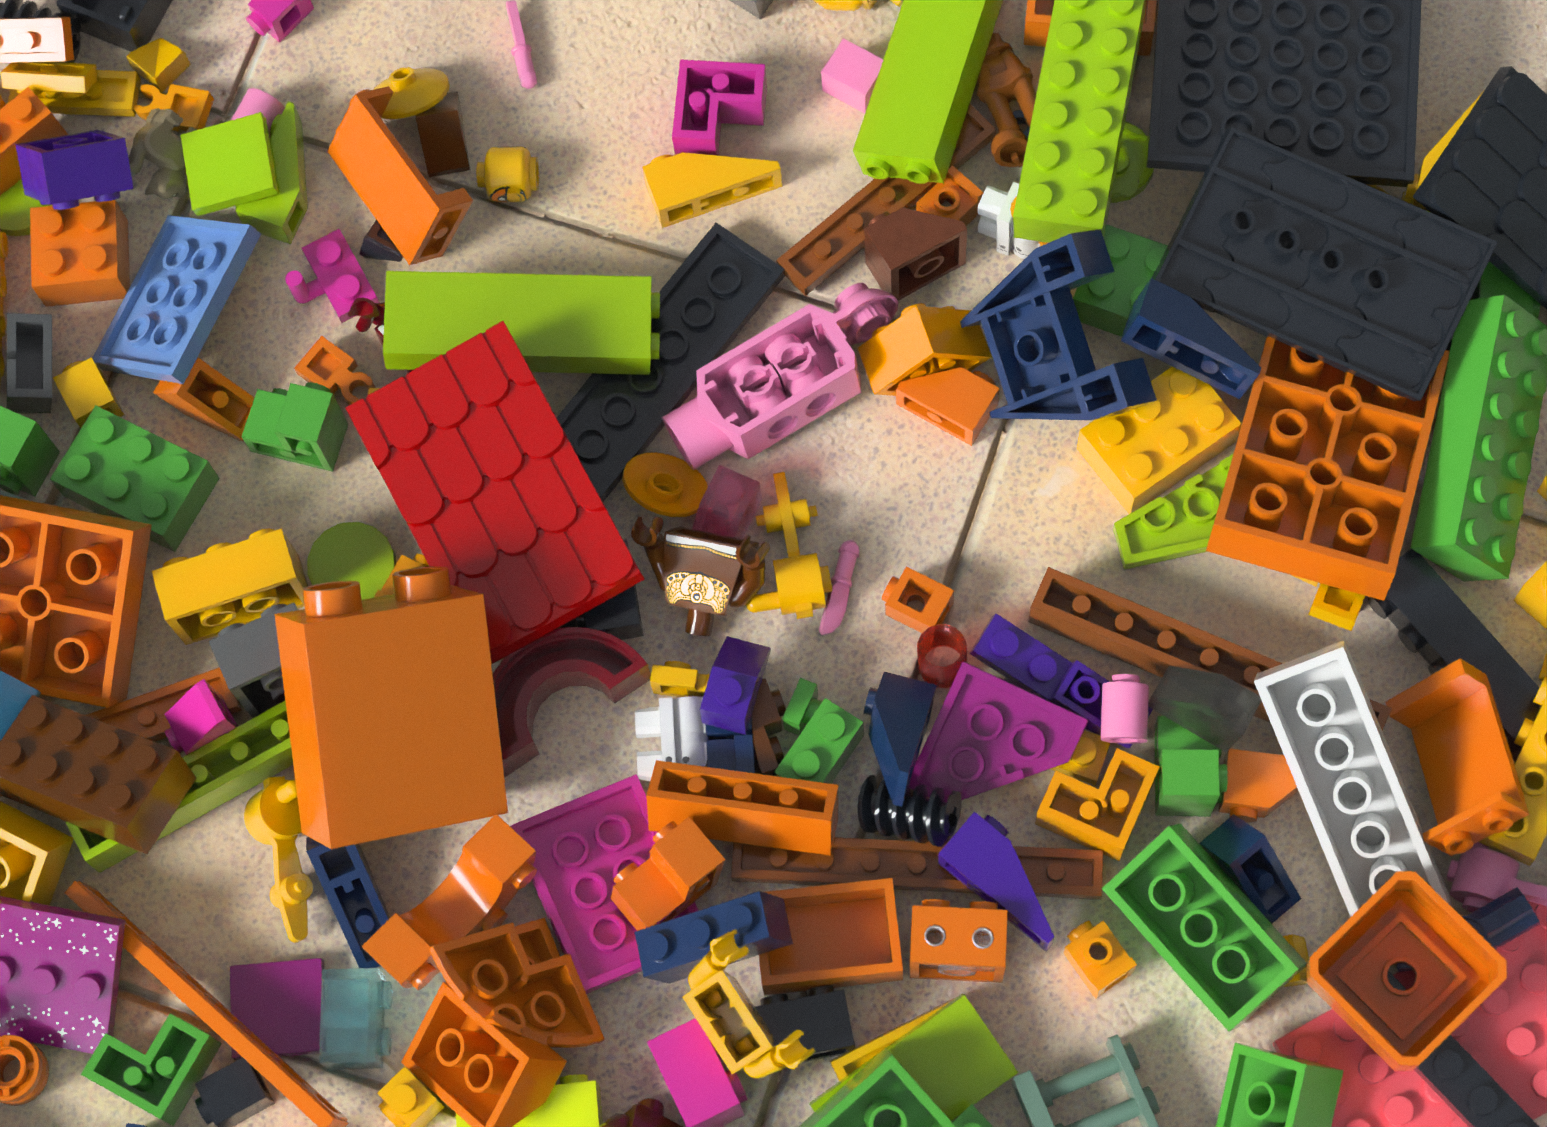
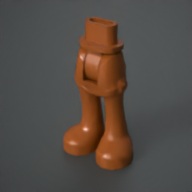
M992 33L977 79L978 88L976 94L979 100L987 105L999 131L991 143L994 160L1000 166L1021 167L1024 162L1028 138L1022 132L1009 103L1012 100H1017L1030 129L1036 99V92L1032 84L1033 74L1030 68L1023 65L1014 53L1012 46L1008 42H1004L999 33Z

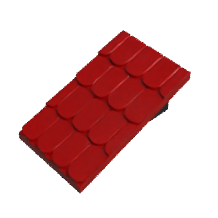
M504 321L450 349L446 354H441L412 370L406 376H402L367 395L365 399L362 398L345 407L430 567H448L450 585L484 595L491 664L645 580Z

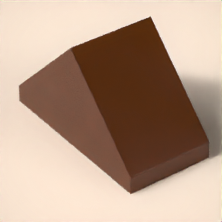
M458 91L447 93L434 107L415 115L429 177L470 170Z

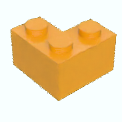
M918 303L905 308L901 312V317L890 325L882 326L873 331L871 334L872 338L859 346L858 351L874 395L896 396V388L901 381L959 367L971 372L990 359L992 356L981 326L961 327L960 321L971 310L955 309L954 306L942 308L928 307L924 303Z
M1117 748L1099 789L1055 771L1037 811L1035 825L1092 850H1103V855L1120 862L1155 782L1160 766Z

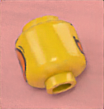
M524 146L491 147L485 155V162H477L478 188L486 189V194L492 202H525L531 197L532 191L539 190L538 157H531L529 150Z

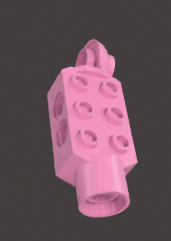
M865 283L851 285L836 298L834 302L836 310L831 313L808 304L696 370L697 397L662 417L669 435L690 468L695 470L727 450L750 459L861 393V376L858 372L855 352L850 346L868 341L872 338L871 334L873 331L882 326L889 325L898 310L899 302L896 297L884 290L868 288Z

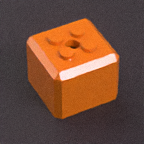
M1397 871L1310 956L1307 964V984L1394 1071L1414 1070L1507 979V960L1415 871ZM1396 963L1409 965L1415 973L1414 985L1407 990L1395 989L1388 981V969Z

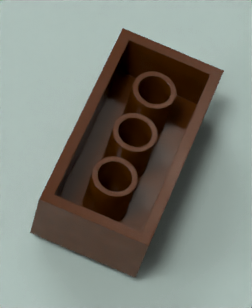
M34 695L29 698L0 741V793L4 797L145 854L149 853L197 778L177 750Z

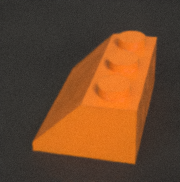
M443 982L401 1063L471 1127H512L547 1101L567 1061L545 1044L523 1035L518 1037L486 1022L482 1016L457 996L447 982Z

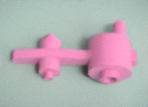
M1477 842L1470 850L1461 853L1459 861L1451 860L1447 874V881L1453 882L1450 896L1463 903L1462 907L1467 911L1474 912L1516 887L1524 894L1527 901L1547 906V887L1516 879L1520 864L1509 856L1489 850V847Z

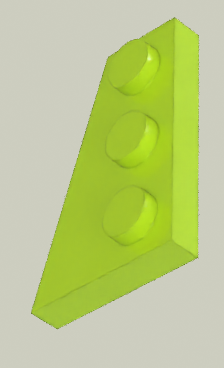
M1233 454L1221 460L1219 465L1202 475L1199 473L1185 481L1183 486L1166 496L1154 499L1114 523L1113 530L1124 570L1207 552V545Z

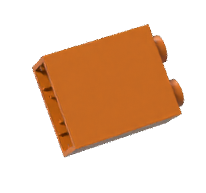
M420 567L395 572L392 574L394 594L361 599L360 582L336 581L307 586L303 588L305 609L275 614L301 830L306 836L330 849L492 817L495 814L502 815L508 813L484 595L450 585L448 567Z

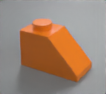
M197 357L184 384L159 381L153 393L184 415L236 440L244 441L241 436L255 397Z
M959 367L901 381L896 388V404L972 446L989 420V412L995 410L998 405L1000 388L985 373L980 371H973L972 373Z
M1228 748L1223 764L1227 765L1228 784L1227 792H1223L1222 802L1219 803L1220 813L1230 814L1229 818L1234 814L1246 823L1256 822L1257 817L1265 818L1299 792L1284 755Z

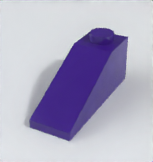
M973 812L938 854V864L983 901L998 904V910H1008L1007 920L1047 952L1052 946L1055 936L1011 841L1006 837L1009 832L992 816L987 815L983 819L976 812Z

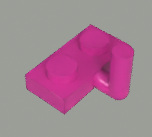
M340 229L301 248L317 277L316 279L306 283L302 274L296 270L290 271L285 277V281L295 301L300 304H305L326 294L341 323L357 316L349 317L347 315L355 299L363 297L370 299L374 303H379L374 290Z

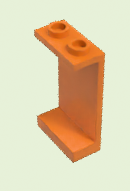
M389 86L375 90L365 89L355 94L350 100V106L341 124L337 127L336 134L327 152L409 265L441 257L454 237L473 199L464 188L438 195L434 192L381 119L394 93Z
M1460 658L1385 702L1387 707L1392 708L1389 717L1411 729L1437 820V826L1422 833L1424 842L1450 856L1461 854L1470 850L1475 843L1494 833L1508 830L1514 822L1529 815L1487 674Z

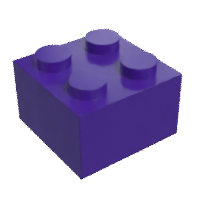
M93 130L16 144L24 194L39 200L42 205H53L55 210L79 206V199L94 197L96 202L116 200L121 198V191L134 189L124 137L101 130Z

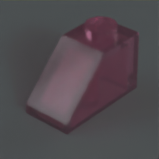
M719 465L699 504L692 529L742 539L762 501L760 482Z

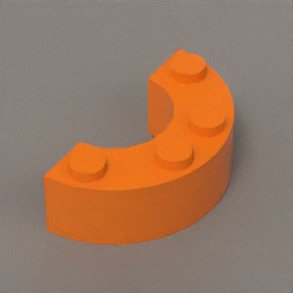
M495 814L463 846L462 854L457 864L433 893L410 911L403 914L395 913L361 947L402 987L422 989L440 972L429 948L436 944L492 929L503 924L508 916L504 909L517 892L524 888L537 873V869L533 866L536 850L502 818Z

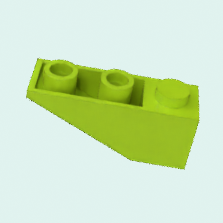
M288 101L282 115L278 114L274 118L270 130V144L279 194L236 205L235 208L242 224L251 225L262 235L291 245L308 209L302 121L294 103Z

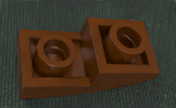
M766 678L762 679L753 709L752 730L760 774L775 776L774 772L778 768V764L784 759V754L777 736L768 738V736L783 731L780 717L784 715L786 707L779 689L770 691Z

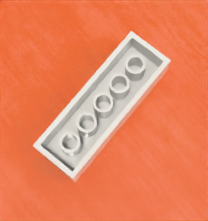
M1345 640L1257 673L1254 683L1350 917L1397 871H1415L1451 906L1450 895L1429 844L1423 840L1422 833L1424 832Z

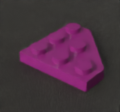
M963 661L917 759L910 781L911 789L915 790L918 784H924L927 787L928 797L930 798L935 787L943 788L945 802H947L952 791H960L962 800L1065 764L1071 761L1089 719Z

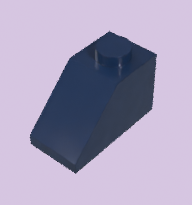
M1233 814L1199 843L1271 924L1301 900L1299 893L1266 836Z

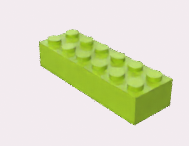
M1054 0L1013 214L1014 238L1050 243L1070 233L1101 229L1104 238L1144 22L1146 0Z

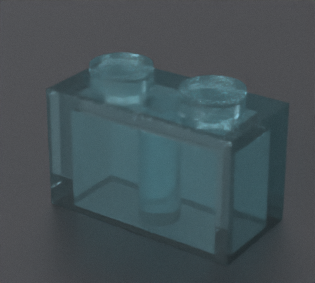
M378 968L322 969L319 1063L326 1069L383 1068L384 1056H390L392 1046L390 1027H384L385 1009H391L392 983L391 981H385V975Z

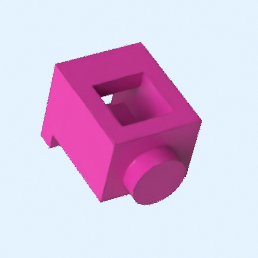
M251 0L248 3L251 13L246 17V20L257 33L262 36L268 33L280 43L314 7L311 0Z

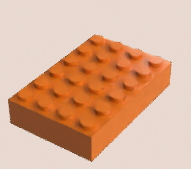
M1266 337L1259 361L1261 371L1252 386L1206 551L1384 601L1396 573L1450 351L1445 350L1422 399L1414 402L1406 397L1393 394L1349 372H1343L1272 337Z
M0 495V671L41 692V695L110 708L127 699L152 524Z

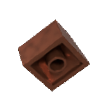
M901 208L891 214L890 212H884L877 215L869 222L868 227L864 228L865 264L881 289L894 295L898 301L966 264L967 227L963 221Z

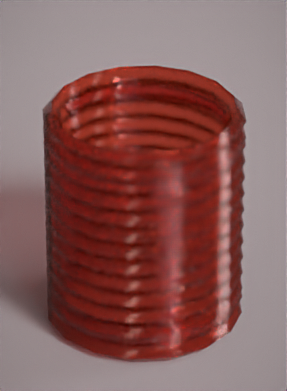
M936 624L928 627L920 635L917 642V655L922 678L928 683L936 684V688H950L962 662H967L966 640L956 627L948 624ZM937 647H950L960 654V657L948 666H936L930 664L925 659L926 655Z

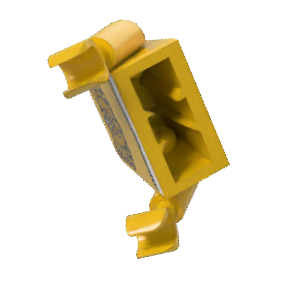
M736 929L710 942L711 950L689 974L688 982L692 990L682 996L732 1075L742 1068L752 1078H763L785 1067L795 1069L815 1052V1049L811 1048L808 1050L800 1043L799 1038L804 1034L801 1030L794 1031L780 1044L773 1046V1035L738 981L724 971L727 965L748 955V947L744 946L740 949L737 947L734 939L735 934H737Z

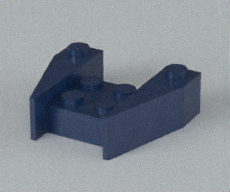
M1101 229L1070 233L1034 249L960 321L962 328L982 325L1008 403L1006 406L990 411L991 418L1092 421L1119 415L1157 401L1143 358L1114 363L1096 370L1070 290L1115 272Z

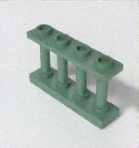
M1118 1034L1109 1037L1106 1045L1110 1053L1107 1057L1047 1082H1044L1043 1079L1035 1081L1031 1070L1013 1077L1011 1083L1030 1127H1114L1136 1117L1139 1118L1142 1127H1159L1154 1115L1160 1113V1109L1149 1086L1142 1088L1135 1074V1071L1140 1069V1064L1132 1045L1129 1042L1122 1044ZM1119 1073L1130 1099L1067 1126H1063L1062 1123L1054 1125L1047 1107L1053 1105L1052 1100Z

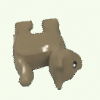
M157 108L150 111L146 124L134 137L133 146L129 154L132 176L140 172L144 159L159 167L146 187L145 195L155 194L163 199L182 197L187 191L184 177L186 167L181 134L196 130L193 127H189L187 132L180 129L175 135L173 127L179 126L184 119L170 109L161 110Z

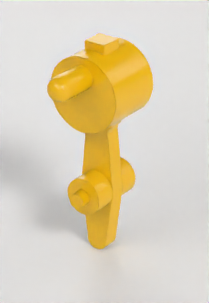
M785 471L773 473L778 503L762 506L764 514L755 516L757 527L766 525L767 533L783 531L788 558L772 560L777 591L755 595L746 607L752 613L781 609L782 615L796 613L797 619L813 617V610L826 608L824 593L832 592L828 565L819 566L817 553L800 555L795 528L811 526L810 517L818 516L816 505L808 506L806 499L790 501Z
M285 776L269 777L263 781L264 789L254 794L247 802L244 810V821L247 830L257 841L273 846L275 884L270 890V900L281 911L289 940L297 943L304 940L308 935L307 899L312 894L313 884L311 879L302 871L295 845L298 834L302 832L295 779L285 780Z

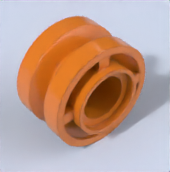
M15 1035L0 1036V1102L11 1106L29 1103L40 1095L47 1084L49 1077L48 1060L38 1046L24 1038ZM18 1059L20 1062L19 1074L12 1081L5 1082L3 1077L4 1068L10 1061Z

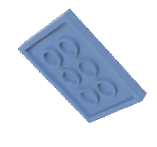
M168 215L93 356L97 366L104 371L184 384L261 233L248 224Z

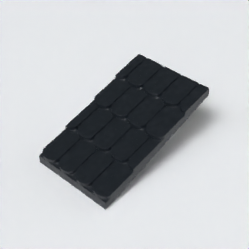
M1512 66L1500 67L1413 195V198L1432 214L1497 241L1498 243L1489 261L1547 309V94L1526 74L1518 73Z
M1230 127L1226 129L1152 278L1191 297L1201 308L1211 313L1215 312L1343 372H1349L1393 394L1406 397L1415 402L1422 399L1498 242L1239 129Z

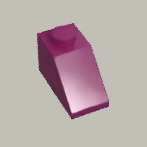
M204 679L196 683L164 714L171 726L165 730V734L173 749L177 750L179 754L184 751L188 755L238 727L222 695Z

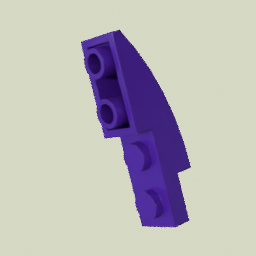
M994 614L969 654L1003 675L1005 681L1089 719L1085 729L1101 736L1102 684L1110 681L1078 660L1070 662L1000 615ZM1148 706V717L1150 716V714H1151V712H1152V710H1153V709L1150 708L1149 706ZM1117 743L1126 748H1130L1132 746V744Z

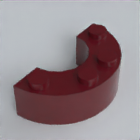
M582 627L555 629L507 655L493 672L504 778L539 755L533 740V721L540 705L552 693L569 686H587L603 692L615 704L650 680V670L642 656L623 640L611 634Z

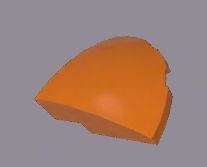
M545 918L514 926L512 922L436 944L429 948L446 982L457 996L482 1016L486 1022L518 1037L523 1035L548 1047H585L601 1043L605 1040L571 955L569 953L560 956Z

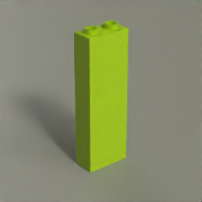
M903 0L853 148V153L863 175H868L875 179H886L887 177L908 179L918 184L927 182L944 183L1003 0Z
M386 271L383 339L385 368L414 370L441 354H446L450 349L479 333L486 332L487 329L499 322L504 321L532 372L650 374L651 359H659L660 334L651 333V318H660V292H651L652 276Z

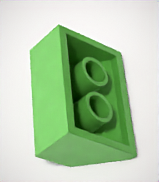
M1234 1043L1216 1127H1331L1343 1070L1282 1053Z

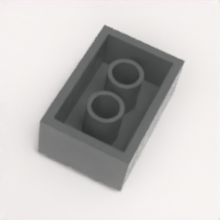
M294 602L289 605L277 604L271 606L261 613L260 618L245 625L243 623L229 625L219 632L218 637L209 641L229 690L252 718L285 701L275 614L299 610Z

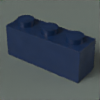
M757 891L635 931L643 977L668 984L688 978L691 970L711 950L710 942L734 929L737 930V934L734 936L737 947L740 949L747 946L748 955L732 963L793 944L783 898Z

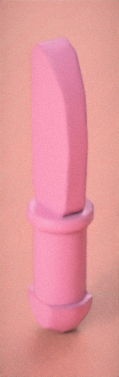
M506 1L507 14L515 43L511 54L515 57L521 86L526 89H532L537 84L536 73L530 54L532 49L525 42L516 1Z
M853 540L844 542L838 550L840 554L834 576L831 578L832 592H828L826 608H824L819 627L821 635H828L838 628L846 612L849 588L852 586L851 578L860 552L859 546Z

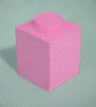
M843 38L821 71L822 91L866 113L883 59Z

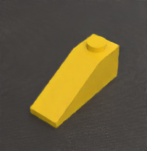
M682 152L674 156L669 154L658 156L649 164L642 166L645 185L662 228L782 187L781 168L778 161Z

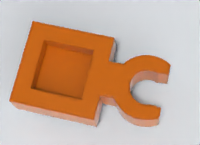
M323 336L317 340L294 367L297 375L307 382L323 385L329 388L333 394L338 389L341 390L348 405L359 400L356 396L352 395L356 387L376 388L372 379L367 374L362 372L352 373L358 366L355 359Z

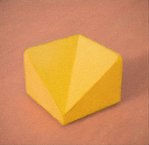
M162 38L139 47L126 56L132 69L137 71L151 85L157 87L161 93L191 65L186 53L182 49Z

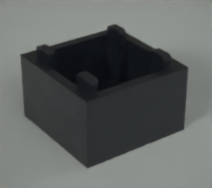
M57 0L56 5L66 17L79 20L81 24L80 32L131 52L150 42L173 0Z

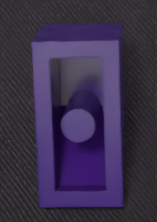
M729 636L726 637L712 666L700 706L703 724L746 735L770 655V647Z

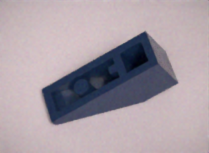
M1151 278L1134 301L1121 342L1238 399L1243 396L1260 374L1261 367L1191 297Z
M884 672L878 689L872 687L869 689L864 714L871 715L868 735L892 803L902 807L930 721L937 685Z
M307 837L306 852L361 973L364 974L380 967L381 965L361 946L390 919V916L360 844L330 849Z

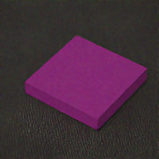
M322 958L230 966L231 1013L279 1057L327 1053L325 967ZM231 1047L232 1059L239 1060L240 1058H242V1056Z

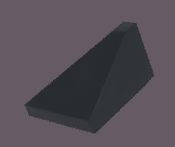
M375 220L363 239L359 254L365 258L401 262L404 257L379 222Z

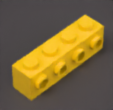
M1546 676L1533 702L1541 705L1534 721L1525 718L1514 741L1515 744L1522 747L1514 765L1529 815L1514 822L1508 830L1494 833L1479 841V843L1528 866H1531L1535 861L1547 835Z

